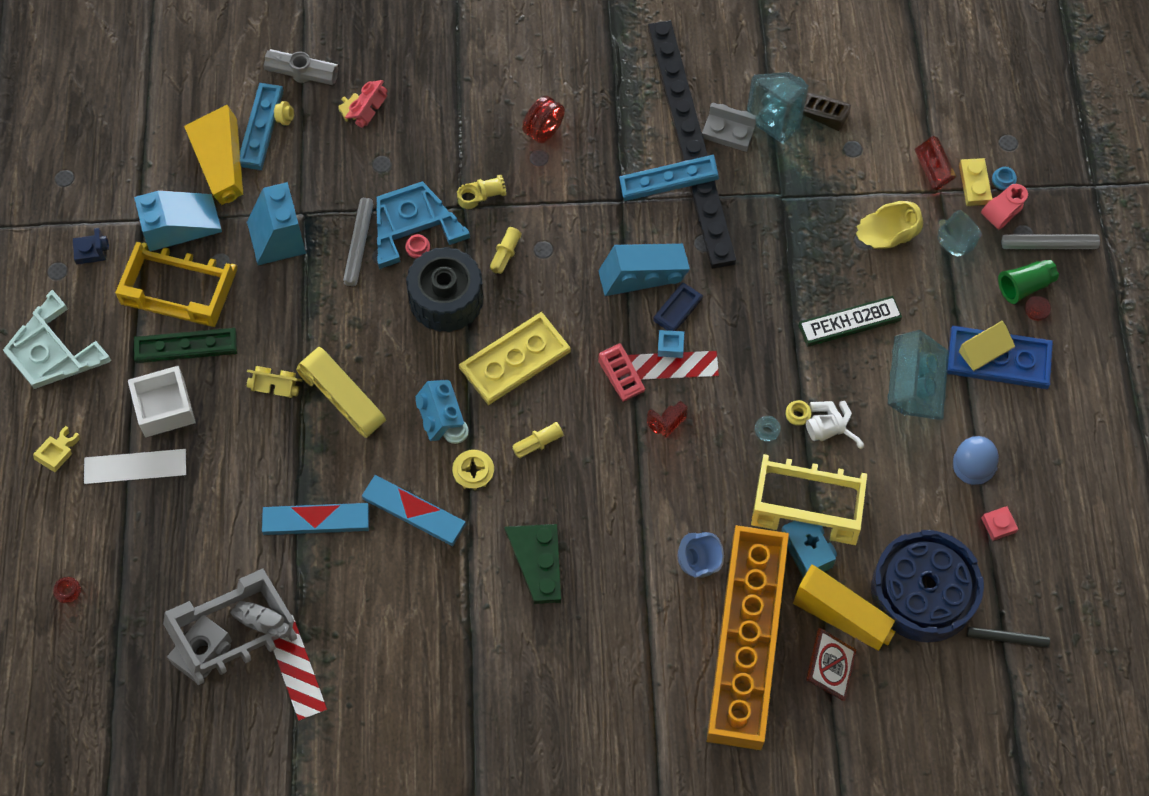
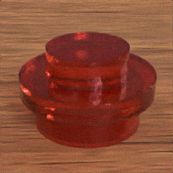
M1034 296L1027 301L1025 311L1029 318L1039 321L1048 317L1051 305L1047 299L1041 296Z

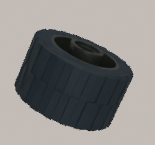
M435 248L431 251H426L419 258H416L413 265L410 266L408 276L406 277L408 299L412 314L415 315L419 323H422L428 329L438 332H453L470 325L478 317L483 307L484 298L482 274L477 262L469 254L456 248Z

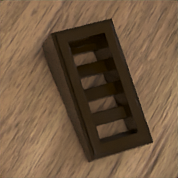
M807 92L796 112L840 131L850 113L851 105L843 101ZM809 101L813 102L811 108L806 107ZM818 105L822 106L820 111L815 110Z

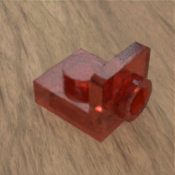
M679 401L674 407L670 405L664 411L662 417L653 409H650L647 414L648 426L656 434L661 433L667 438L687 418L688 406Z

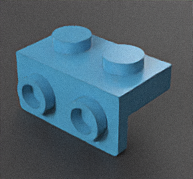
M449 380L427 381L415 396L416 406L420 410L423 427L428 434L429 440L438 441L449 428L462 427L464 420L451 382Z

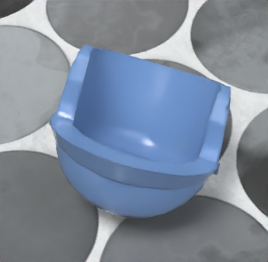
M973 436L964 440L957 448L953 458V468L957 477L971 485L983 484L989 481L997 471L999 459L997 448L992 441L982 436Z
M689 533L681 540L677 554L678 563L686 574L694 578L710 576L718 572L723 565V546L719 538L713 533Z

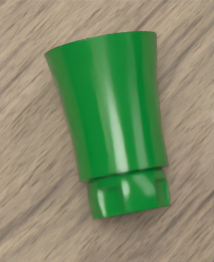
M1052 260L1037 261L1027 266L1000 272L998 284L1005 299L1011 304H1016L1026 296L1057 281L1059 273Z

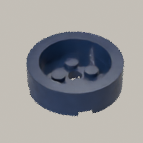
M921 530V532L901 535L885 548L872 575L871 596L874 606L895 620L891 629L896 631V633L914 641L938 642L958 634L970 622L983 597L984 579L981 576L976 557L961 541L939 531ZM922 578H933L936 586L925 589Z

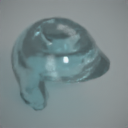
M962 210L953 213L948 220H939L938 241L941 248L948 254L954 256L966 255L976 247L979 239L982 237V233L976 223Z

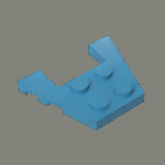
M423 181L377 196V262L379 269L401 262L393 240L437 225L442 226L449 245L470 238L468 229L457 221L456 216L442 205V201Z

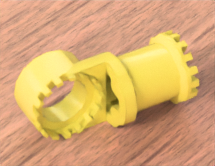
M497 175V178L486 181L480 179L474 183L461 185L457 191L458 204L462 208L472 209L479 202L485 201L487 197L496 195L506 196V188H503L505 187L503 185L505 182L502 176ZM472 193L475 198L471 201H466L462 199V195Z

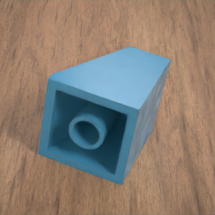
M288 182L263 188L247 220L257 264L262 265L306 254Z

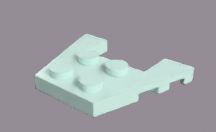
M53 290L47 294V300L42 306H38L33 312L34 316L26 326L22 325L3 349L7 357L34 389L111 361L108 354L97 341L73 356L47 324L68 310Z

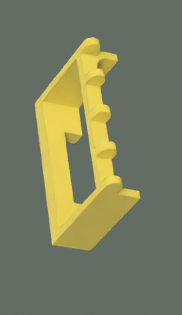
M763 454L751 525L777 530L780 518L831 527L830 541L856 545L861 530L867 480L866 473H862L860 478L843 475L844 469L838 468L837 474L818 471V464H812L811 469L791 466L792 459H786V464L770 462L769 455ZM767 473H776L856 489L857 497L854 520L761 502L765 475Z

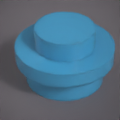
M1001 167L992 175L993 185L1000 190H1006L1010 185L1016 184L1017 181L1014 170L1009 167Z

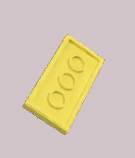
M540 312L460 363L459 368L487 405H490L569 354L571 348L546 316Z

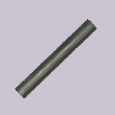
M969 626L967 628V637L1046 648H1049L1050 637Z

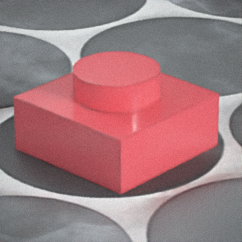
M1007 506L983 514L981 517L992 541L1018 531V527Z

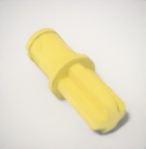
M508 227L501 244L496 246L497 252L490 264V269L493 273H503L509 259L514 256V249L522 235L518 229Z
M557 422L538 432L533 431L531 436L513 445L514 453L518 458H522L539 448L542 450L548 443L563 437V431Z

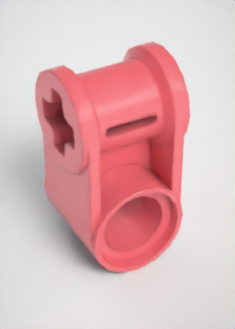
M1020 184L1010 185L1000 195L990 200L982 209L981 214L998 230L1002 229L1023 209L1024 202L1028 198L1027 189Z

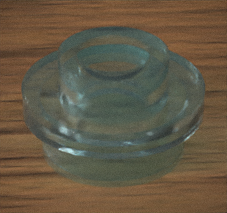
M764 416L757 420L755 433L761 440L772 441L780 434V423L774 417ZM769 427L772 431L765 432L763 428Z

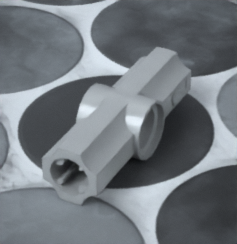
M270 49L269 51L267 50L265 55L264 69L293 76V79L300 83L311 80L333 85L337 79L338 64L312 59L305 52L289 54Z

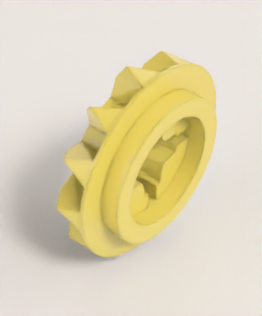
M468 450L461 453L455 459L452 468L453 476L456 483L458 482L464 489L472 488L476 490L482 486L486 487L487 483L493 478L494 464L486 453L479 450ZM471 462H474L476 469H481V471H477L475 478L471 476L470 472H466L470 470Z

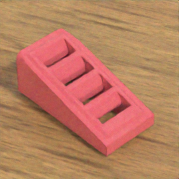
M621 343L599 353L598 362L622 402L645 391ZM623 364V368L615 372L613 371L614 368ZM626 374H629L628 377H626V378H624V379H622V380H620V381L618 380V378H620V377H622V376H624V375H626ZM634 382V386L623 390L622 387Z

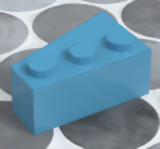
M683 244L614 245L598 272L604 296L679 283L690 268Z

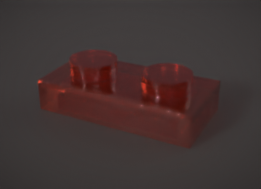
M932 136L914 149L932 189L939 190L956 178L938 137Z

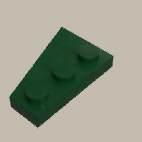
M557 524L504 527L534 604L561 603Z

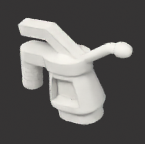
M832 401L810 402L811 412L828 413V415H814L812 419L806 420V428L813 441H824L832 436L844 433L857 442L859 449L864 448V443L860 438L846 429L852 414L846 401L839 403V407L844 415L843 418Z

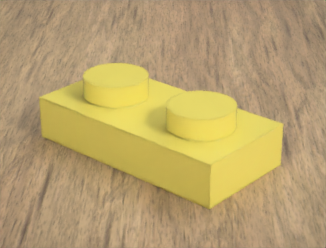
M985 158L960 160L959 168L966 206L986 205L992 200Z

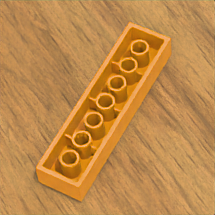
M735 526L706 742L762 750L764 745L789 533Z

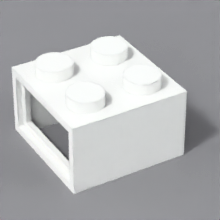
M179 366L128 380L138 424L145 438L196 423L186 384Z

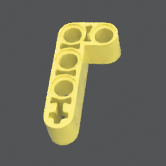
M317 347L298 364L297 372L301 378L310 386L315 384L365 438L370 436L386 421L381 411L321 347Z

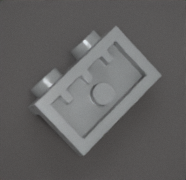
M711 103L709 116L702 131L703 139L747 152L755 131L757 116L748 111L729 108L724 104Z

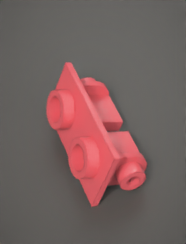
M384 81L367 82L362 87V93L358 99L349 106V112L345 118H355V124L361 128L367 126L376 113L370 106L372 105L375 110L379 109L387 97V89L381 86Z

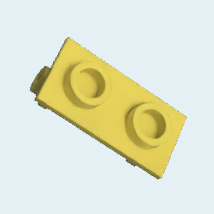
M256 366L255 371L247 369V372L253 373L252 378L247 380V388H251V391L270 393L271 384L275 385V395L289 398L298 396L299 386H295L296 381L302 382L303 379L295 378L296 373L281 370L280 375L270 374L271 368Z

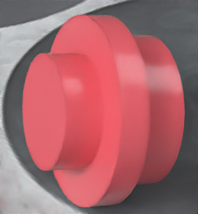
M415 234L407 240L405 245L406 252L412 258H419L426 251H430V243L423 235Z

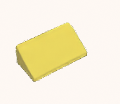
M1001 321L964 342L960 347L959 353L971 369L975 371L1015 348V345L1006 325Z

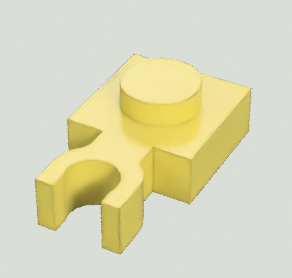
M65 426L60 431V436L57 440L50 436L33 454L34 460L56 472L72 455L71 449L68 447L74 446L80 440L79 434L75 433L73 437L66 438L65 436L69 434V429Z

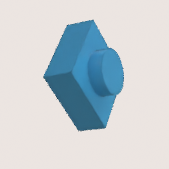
M659 330L658 357L683 358L684 332Z

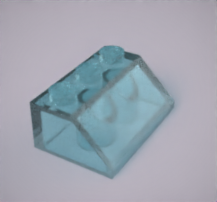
M790 72L754 75L751 80L747 111L757 116V127L784 144L801 125L809 85L802 78L796 77Z
M921 330L894 336L890 385L887 396L888 405L903 415L936 420L943 419L949 350Z

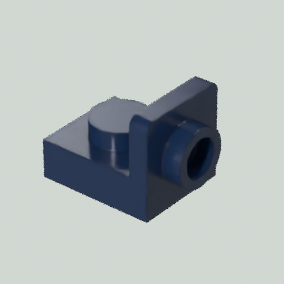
M94 228L93 236L73 238V252L76 265L106 260L105 251L109 250V242L107 236L102 235L100 228Z

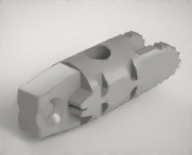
M239 601L230 612L237 621L264 634L286 638L292 633L289 624L284 622V617L281 614L261 605Z

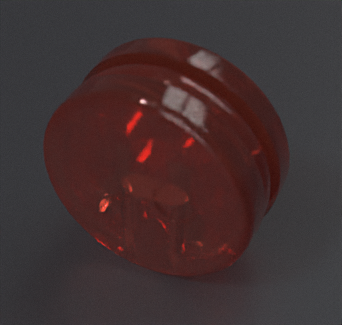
M549 96L539 98L531 106L524 118L523 132L538 143L546 142L561 125L565 114L564 106Z

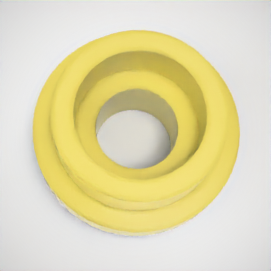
M282 101L280 104L275 105L274 118L276 122L282 125H289L291 120L294 119V109L290 106L289 102Z
M797 400L787 406L785 415L791 424L801 426L806 424V420L811 418V409L804 401ZM794 412H801L803 416H795Z

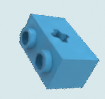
M793 521L782 527L781 532L789 533L787 549L803 578L811 564L823 572L833 568L837 553L832 543H827L823 536L824 529L822 526Z

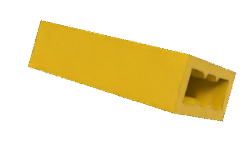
M225 105L184 126L211 192L221 205L233 202L237 197L243 195L237 118L229 106Z
M811 564L798 587L793 604L878 651L883 643L889 645L896 632L891 629L895 620Z

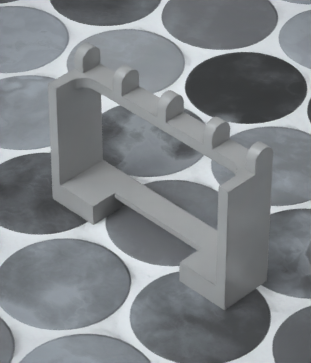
M263 568L240 578L237 589L194 608L191 602L188 601L165 612L163 625L198 685L204 683L201 674L217 668L218 672L222 675L227 672L224 663L239 656L247 663L251 661L250 651L265 645L268 651L271 652L276 649L273 641L278 639V636L266 634L200 664L180 627L198 620L202 615L207 616L261 591L270 608L284 617V622L289 624L292 632L288 636L289 640L292 642L297 639V635L292 628L294 619Z

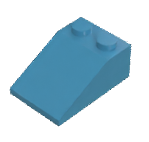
M155 191L134 197L142 232L149 251L222 232L212 194Z

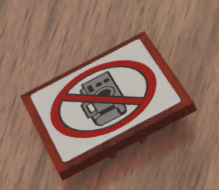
M819 628L806 680L838 699L845 701L856 649Z

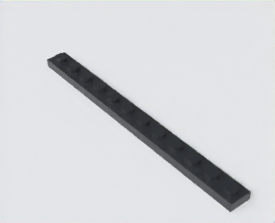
M668 20L648 24V32L682 160L688 161L708 156L672 22ZM715 180L690 186L711 269L736 265V257Z

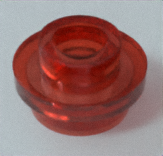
M72 577L60 578L53 588L55 598L61 603H71L81 593L79 582ZM66 588H72L69 594H63Z

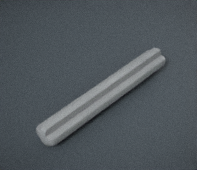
M363 197L359 202L343 278L346 286L354 287L358 282L373 209V200Z
M1003 235L1001 243L1003 249H1098L1100 246V236Z

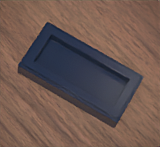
M682 282L653 317V321L667 331H677L701 302L703 295Z

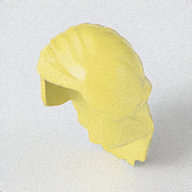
M897 201L881 206L875 213L861 219L860 224L857 225L858 231L856 235L858 240L866 245H870L873 249L892 248L900 243L910 241L923 228V217L920 208L915 203L909 201Z

